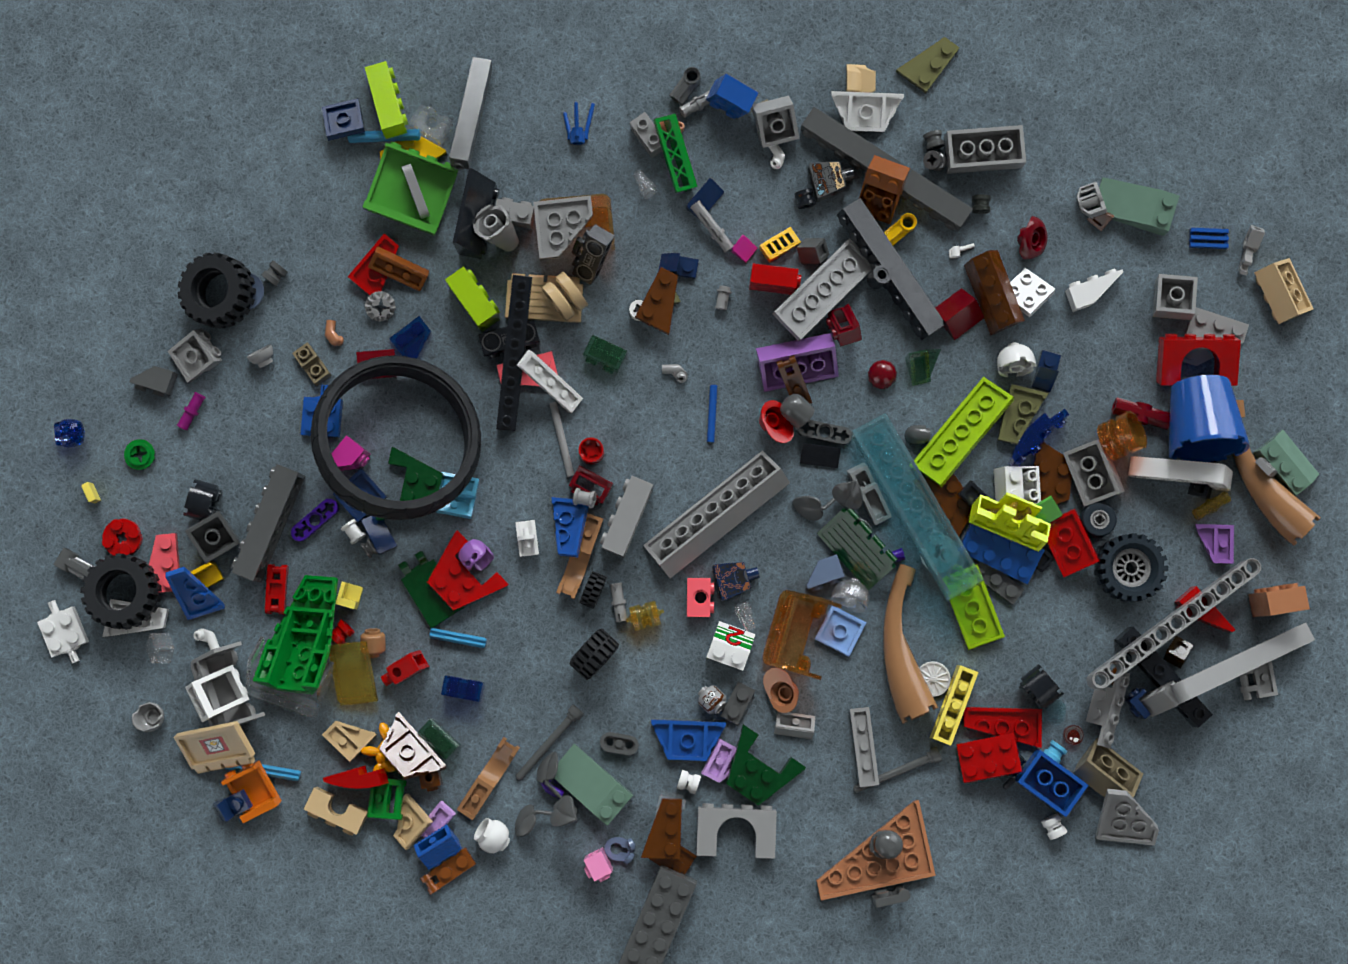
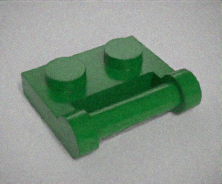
M388 779L389 783L371 787L367 817L402 820L403 792L407 781ZM392 786H396L393 813H389Z

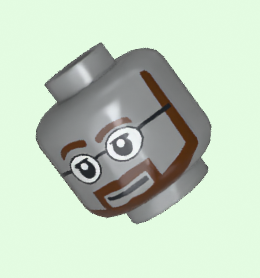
M714 685L705 686L698 693V704L708 714H719L727 705L725 702L726 695Z

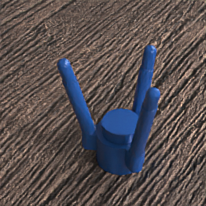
M578 102L574 103L575 127L572 128V131L567 113L563 112L567 140H570V144L582 145L585 144V140H588L594 103H591L585 131H583L582 127H579Z

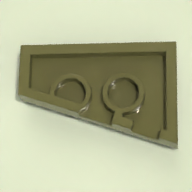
M1011 384L1008 393L1014 397V401L1003 413L997 440L1016 445L1049 393Z

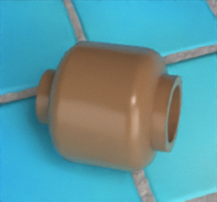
M378 628L366 629L360 636L361 652L367 654L369 658L379 657V654L386 650L385 634Z

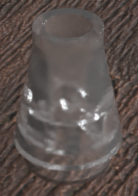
M643 170L634 173L633 177L640 196L644 197V199L653 197L657 193V186L644 174Z
M748 601L735 605L734 614L745 628V631L754 629L756 625L752 606L749 605Z

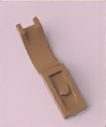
M587 513L578 558H569L565 573L558 586L557 594L564 593L570 595L571 599L575 600L602 526L603 518Z
M505 737L502 738L489 762L457 808L459 812L471 820H474L520 749L519 746L514 747L508 743Z

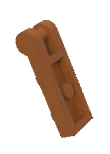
M465 847L456 855L422 876L420 880L427 885V891L431 895L474 866L476 862ZM435 875L439 879V882L436 884L431 879Z

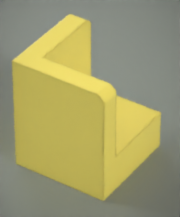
M342 582L336 604L357 610L363 587Z

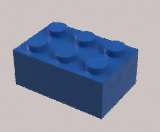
M1035 749L1023 766V772L1019 773L1015 778L1016 783L1064 817H1067L1089 786L1038 749Z

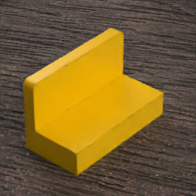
M212 561L191 571L207 588L224 579L217 564Z

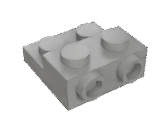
M203 329L193 330L168 350L187 383L193 382L201 374L210 371L222 361L220 358L221 351L210 342L211 335Z

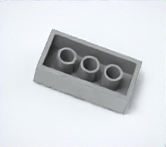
M1023 125L950 130L944 136L947 174L1023 168L1026 163Z
M631 476L630 480L626 479L622 488L625 493L623 497L619 496L615 505L617 512L615 515H611L607 524L610 527L608 533H603L600 541L603 550L625 558L653 491V484Z

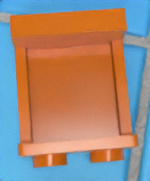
M260 760L252 764L242 765V769L237 772L235 769L224 775L225 778L221 781L222 786L227 785L231 794L244 789L253 806L242 812L239 816L242 823L277 807L282 801Z

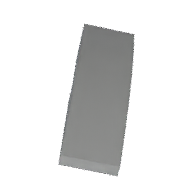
M863 462L847 470L850 480L857 479L860 485L863 505L874 525L891 518L892 515L868 466Z

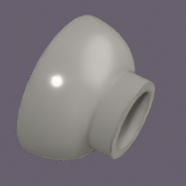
M267 345L247 356V359L253 364H258L259 368L273 362L271 358L273 355L272 345Z

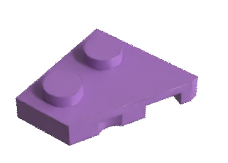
M1195 524L1198 535L1212 563L1234 564V525Z

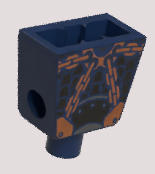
M744 562L713 565L722 601L751 589L749 581L760 578L758 568L754 567L746 570Z

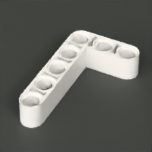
M1136 456L1130 457L1128 472L1129 477L1135 478L1136 476V478L1208 484L1211 488L1222 491H1231L1233 471L1229 467L1219 463Z

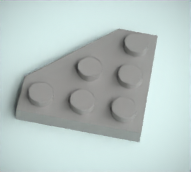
M591 196L533 202L539 259L560 258L593 217Z
M1196 307L1195 315L1192 320H1189L1185 334H1196V337H1204V334H1215L1216 337H1223V334H1234L1236 338L1241 340L1242 344L1244 343L1249 324ZM1196 348L1184 357L1182 363L1196 367L1214 358V356L1207 348Z
M1107 789L1095 834L1096 839L1155 846L1159 832L1158 825L1128 791Z

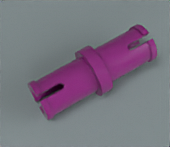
M194 392L188 406L184 407L185 411L177 423L178 427L188 431L194 417L199 414L198 410L204 399H206L205 396Z

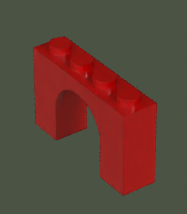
M1165 334V337H1159L1156 382L1160 385H1173L1180 381L1184 357L1193 349L1207 348L1214 356V375L1227 377L1232 386H1238L1241 340L1236 338L1234 334H1223V337H1216L1215 334H1204V337H1196V334H1185L1184 337H1177V334Z

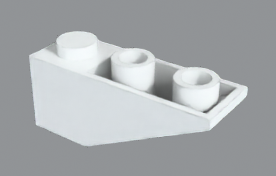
M1111 269L1106 271L1104 276L1098 277V275L1087 278V282L1080 283V281L1069 284V288L1065 293L1072 312L1093 305L1123 273V269L1119 271Z

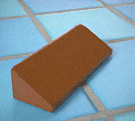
M380 247L376 248L368 265V268L418 291H421L429 274V270Z

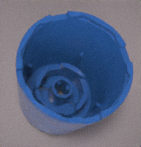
M1200 375L1180 380L1172 385L1169 423V457L1172 460L1179 458L1184 461L1217 462L1226 460L1227 455L1234 454L1238 456L1249 449L1246 430L1231 382L1227 377Z

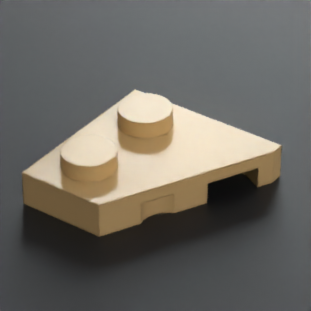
M335 721L322 734L349 762L377 735L375 732L360 729L339 721Z

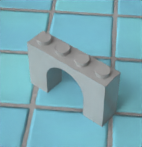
M702 803V807L698 806L697 856H716L719 827L726 820L739 817L747 820L754 827L755 858L775 859L777 811L772 809V806L761 805V809H753V805H741V808H733V804H722V807H714L713 803Z

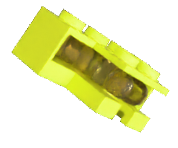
M1008 492L999 502L980 495L972 504L969 523L1038 552L1048 542L1051 526L1050 523L1035 518L1042 510L1041 506Z

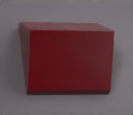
M962 288L935 307L946 323L943 327L954 341L984 319L977 300Z

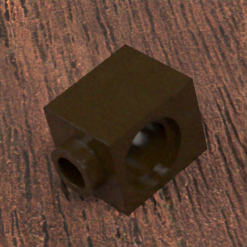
M1175 636L1163 660L1181 669L1194 645Z

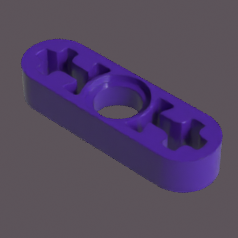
M333 499L322 501L291 529L292 538L300 542L307 540L338 513V503ZM327 503L334 504L332 507L333 512L327 511L324 514L327 517L324 519V516L318 510L321 509L323 512L327 509ZM313 515L320 517V523L316 526L310 523V518ZM306 521V524L310 528H312V530L310 531L309 529H306L303 532V537H297V529H304L306 526L303 523Z

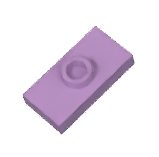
M443 801L439 802L428 816L433 823L421 836L424 838L428 837L431 833L441 829V827H444L451 821L456 813Z

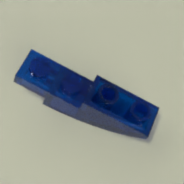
M1063 409L1052 418H1049L1046 413L1037 418L1016 444L1008 465L1013 466L1017 464L1018 466L1027 459L1026 456L1029 454L1035 455L1042 449L1041 445L1044 439L1052 433L1051 430L1054 428L1060 429L1067 423L1066 419L1070 415L1067 410Z

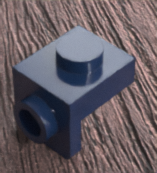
M1144 688L1133 689L1128 694L1129 698L1125 700L1131 706L1129 709L1136 718L1140 717L1141 719H1146L1151 715L1139 700L1147 692Z

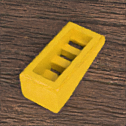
M789 227L762 243L759 249L768 262L771 263L800 244L801 241L793 229ZM789 233V235L794 241L793 243H790V241L786 237V234ZM780 238H783L788 246L785 247ZM774 242H777V243H778V245L780 246L781 250H778V249H777V247L775 246ZM768 246L772 247L775 252L774 254L771 253Z

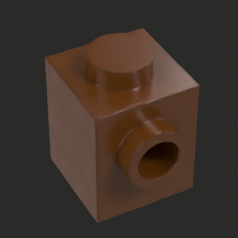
M440 771L419 776L421 789L427 788V792L438 790V786L443 784Z

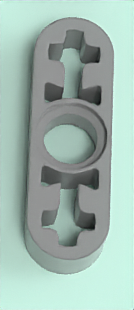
M411 164L402 166L420 218L429 217V211Z

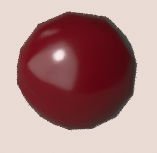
M887 360L874 362L868 371L869 382L879 389L889 388L897 378L896 367Z

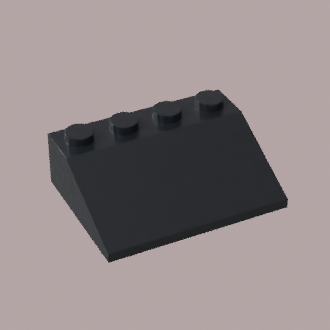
M469 168L453 244L459 255L481 259L482 254H486L487 243L475 233L473 223L475 224L477 220L475 217L482 208L493 205L494 200L498 199L499 189H497L496 182L472 168Z

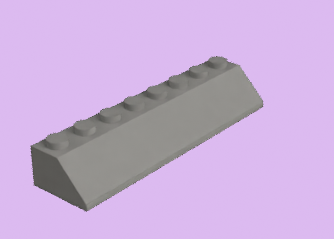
M762 450L643 546L666 575L672 578L790 484L782 469Z

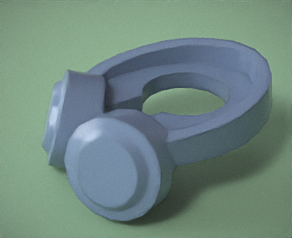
M613 837L606 842L605 853L609 858L615 861H623L625 864L633 860L635 843L631 838ZM613 843H619L621 847L627 848L628 852L613 854L610 847Z

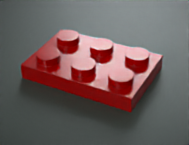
M1076 509L1062 514L1061 517L1050 523L1047 543L1064 578L1100 562Z
M1014 733L956 744L964 783L1023 772Z

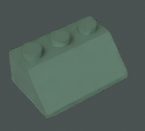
M1283 429L1253 452L1257 459L1259 457L1266 459L1277 470L1278 473L1274 478L1295 496L1311 485L1319 475L1317 470Z

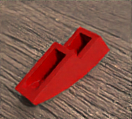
M366 766L323 778V781L326 783L354 789L371 788L389 783L385 768L367 773Z

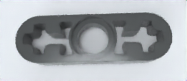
M809 420L807 424L809 428H815V425H818L816 436L812 435L814 431L808 430L807 433H803L804 430L801 427L797 429L802 437L839 445H846L852 439V432L847 427ZM827 427L830 430V435L825 438L820 436V428ZM833 428L837 429L835 433L838 434L845 431L849 438L841 441V437L835 436V440L831 439L834 433Z

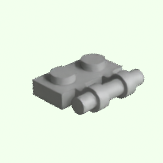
M1272 661L1239 676L1241 682L1240 693H1243L1244 700L1252 699V691H1256L1257 698L1278 695ZM1247 674H1252L1254 685H1249Z

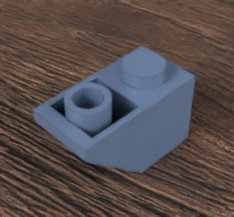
M837 555L817 561L806 584V589L811 588L813 592L822 589V584L829 582L830 585L841 582L840 578L844 577V573Z

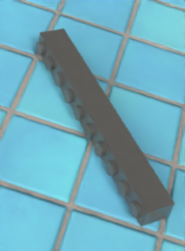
M815 107L812 108L801 125L800 130L806 138L817 140L819 146L824 149H831L836 157L839 159L845 158L857 170L860 168L867 172L874 155L906 166ZM910 168L900 198L903 200L908 199L913 202L915 208L919 210L924 209L929 212V216L932 219L943 221L948 229L959 231L973 208Z

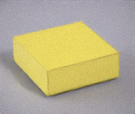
M86 482L82 484L81 487L88 502L97 503L101 501L93 483Z

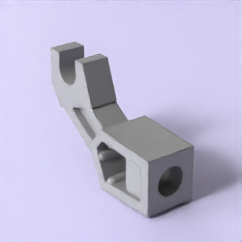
M1250 225L1243 242L1244 251L1238 269L1239 274L1247 276L1248 267L1252 265L1253 253L1259 249L1265 235L1263 228Z

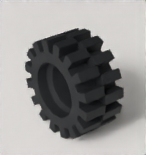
M592 571L579 603L594 609L607 577Z

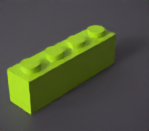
M386 61L365 67L385 139L407 133L406 125H409L406 114H402L401 111L404 109L402 99L397 97L400 91L397 82H393V79L396 78L393 67L389 68Z

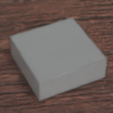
M1259 457L1255 461L1268 476L1274 477L1278 473L1266 459Z

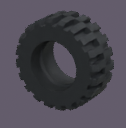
M205 253L203 257L197 256L194 258L193 263L189 262L186 265L187 270L185 272L182 271L180 275L182 277L181 282L178 281V287L180 288L178 298L182 300L180 305L182 309H185V314L198 323L219 329L226 326L232 327L235 325V321L241 322L244 319L243 315H248L250 312L249 307L255 301L252 299L253 295L256 294V288L252 286L255 284V281L250 276V270L242 262L221 253ZM224 274L228 281L227 295L219 305L210 308L206 301V288L214 277Z
M110 554L105 556V560H97L95 567L90 566L87 570L89 572L88 577H83L82 581L85 582V585L80 588V593L84 594V597L81 598L82 604L87 606L84 610L87 614L92 615L91 619L95 622L101 623V625L127 630L132 629V626L138 627L142 625L143 620L148 621L151 618L149 615L151 612H156L158 607L155 604L161 600V596H158V591H162V588L157 583L160 580L158 574H155L152 566L146 564L145 561L131 555L116 554L114 556ZM128 574L133 577L136 583L135 598L126 608L122 610L113 609L107 601L106 592L108 585L116 576Z

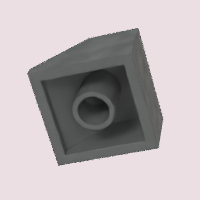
M220 511L213 513L185 530L205 563L240 543L239 537Z

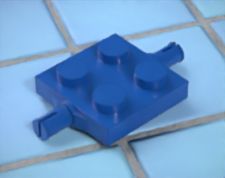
M321 385L320 396L304 397L301 435L311 436V424L315 408L329 385ZM342 399L338 400L328 418V438H340Z

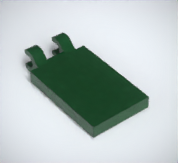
M419 551L414 554L420 563L418 566L411 569L406 561L398 564V566L405 575L401 579L402 583L430 628H433L464 609V607L453 611L427 584L437 563L435 559L428 561L423 551Z

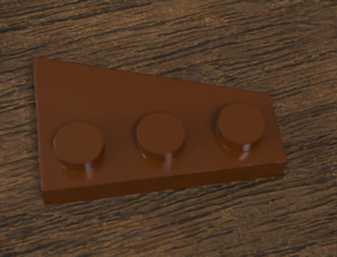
M662 798L641 858L680 859L682 799Z

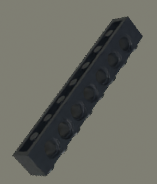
M513 275L496 425V429L516 431L522 370L517 364L523 358L525 351L533 279L530 276Z

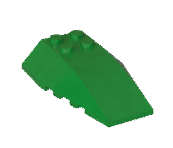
M310 575L303 577L292 597L294 599L292 604L286 607L283 612L285 614L280 624L277 623L272 639H268L264 646L253 682L284 692L315 693L319 687L330 654L338 585L336 577Z

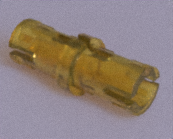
M1223 491L1218 496L1205 500L1204 504L1191 510L1194 518L1199 521L1204 516L1217 512L1218 508L1231 502V498L1227 492Z

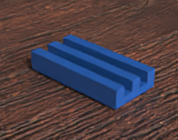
M1190 228L1189 248L1228 249L1229 229ZM1194 233L1223 234V236L1194 235ZM1194 240L1223 241V244L1194 243Z

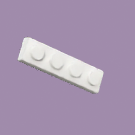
M528 350L517 364L521 370L568 412L572 413L583 399L532 351Z

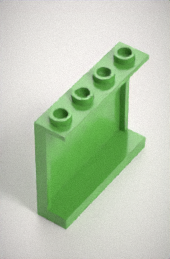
M392 141L390 144L385 143V149L367 199L364 201L363 209L435 236L455 183L458 169L452 167L448 162H445V164L437 162L438 159L433 156H420V152L409 148L408 151L402 149V145ZM411 164L429 211V217L420 218L402 166Z

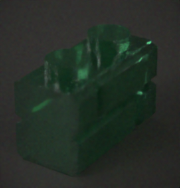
M592 335L583 353V357L586 358V363L593 366L599 364L603 366L602 370L613 374V372H619L627 355V350Z
M434 718L428 720L417 732L445 760L461 745L448 731L439 726V723Z

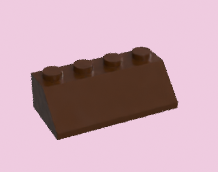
M988 250L970 259L964 267L984 315L990 335L1024 322L1025 319L998 250Z

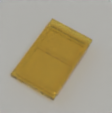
M367 641L331 645L329 658L340 706L377 702L378 697Z

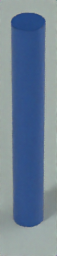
M710 385L707 442L712 443L715 440L717 385Z

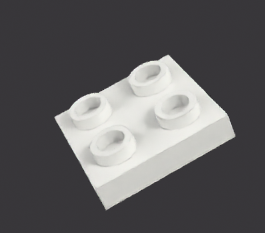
M1026 268L1010 282L1021 312L1029 317L1055 293V288Z

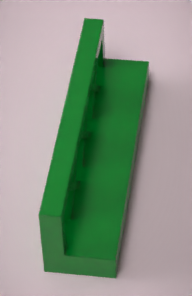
M676 114L654 119V125L675 193L688 192L698 186ZM664 121L667 132L661 129L660 122ZM668 138H669V141H670L672 150H670L669 148H667L666 142H667ZM673 157H675L678 169L672 165ZM679 175L681 177L683 187L680 188L677 181Z

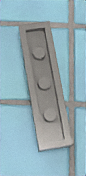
M869 707L850 709L860 787L879 785L870 709Z

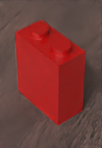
M753 263L749 290L792 295L801 283V275H798L799 269Z

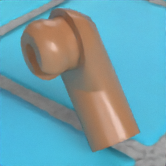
M326 320L325 338L331 345L341 346L344 338L338 336L335 332L336 321Z

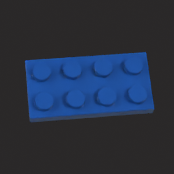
M970 524L958 548V551L1026 584L1031 579L1045 551L1041 549L1038 552L974 524Z

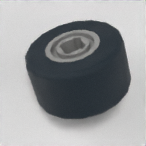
M1105 503L1088 505L1081 511L1079 516L1087 535L1093 538H1100L1110 534L1117 523L1114 510Z

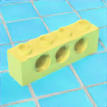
M961 665L956 666L930 738L950 746L952 745L979 672Z

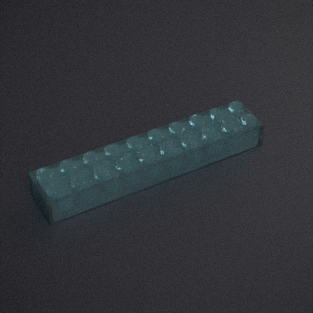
M884 413L853 430L851 434L852 439L947 602L981 584L984 579L887 414Z

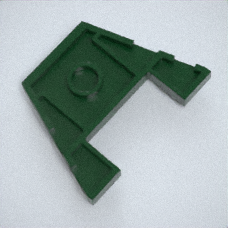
M395 447L391 448L388 464L407 468L400 501L423 498L442 488L443 473ZM376 517V520H378V521H384V520H385L384 518L382 519V518H377V517Z
M743 724L726 784L759 806L804 771L806 767L790 757L780 773L770 768L748 752L759 735Z

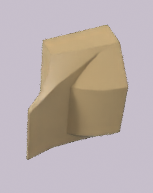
M846 65V92L873 93L876 90V71L868 69L866 65Z

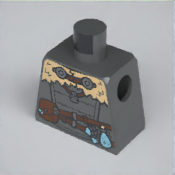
M839 161L809 163L808 166L816 202L845 191V181L854 179L853 169L842 170Z

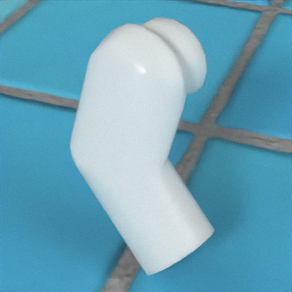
M198 629L194 632V639L207 642L210 650L220 647L214 632L206 629Z

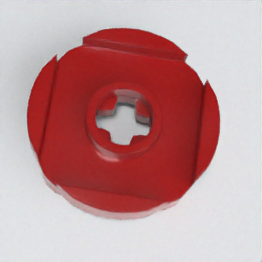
M114 519L103 531L102 545L114 556L116 554H134L142 544L143 538L140 528L131 520ZM124 532L127 540L120 543L118 535H122Z

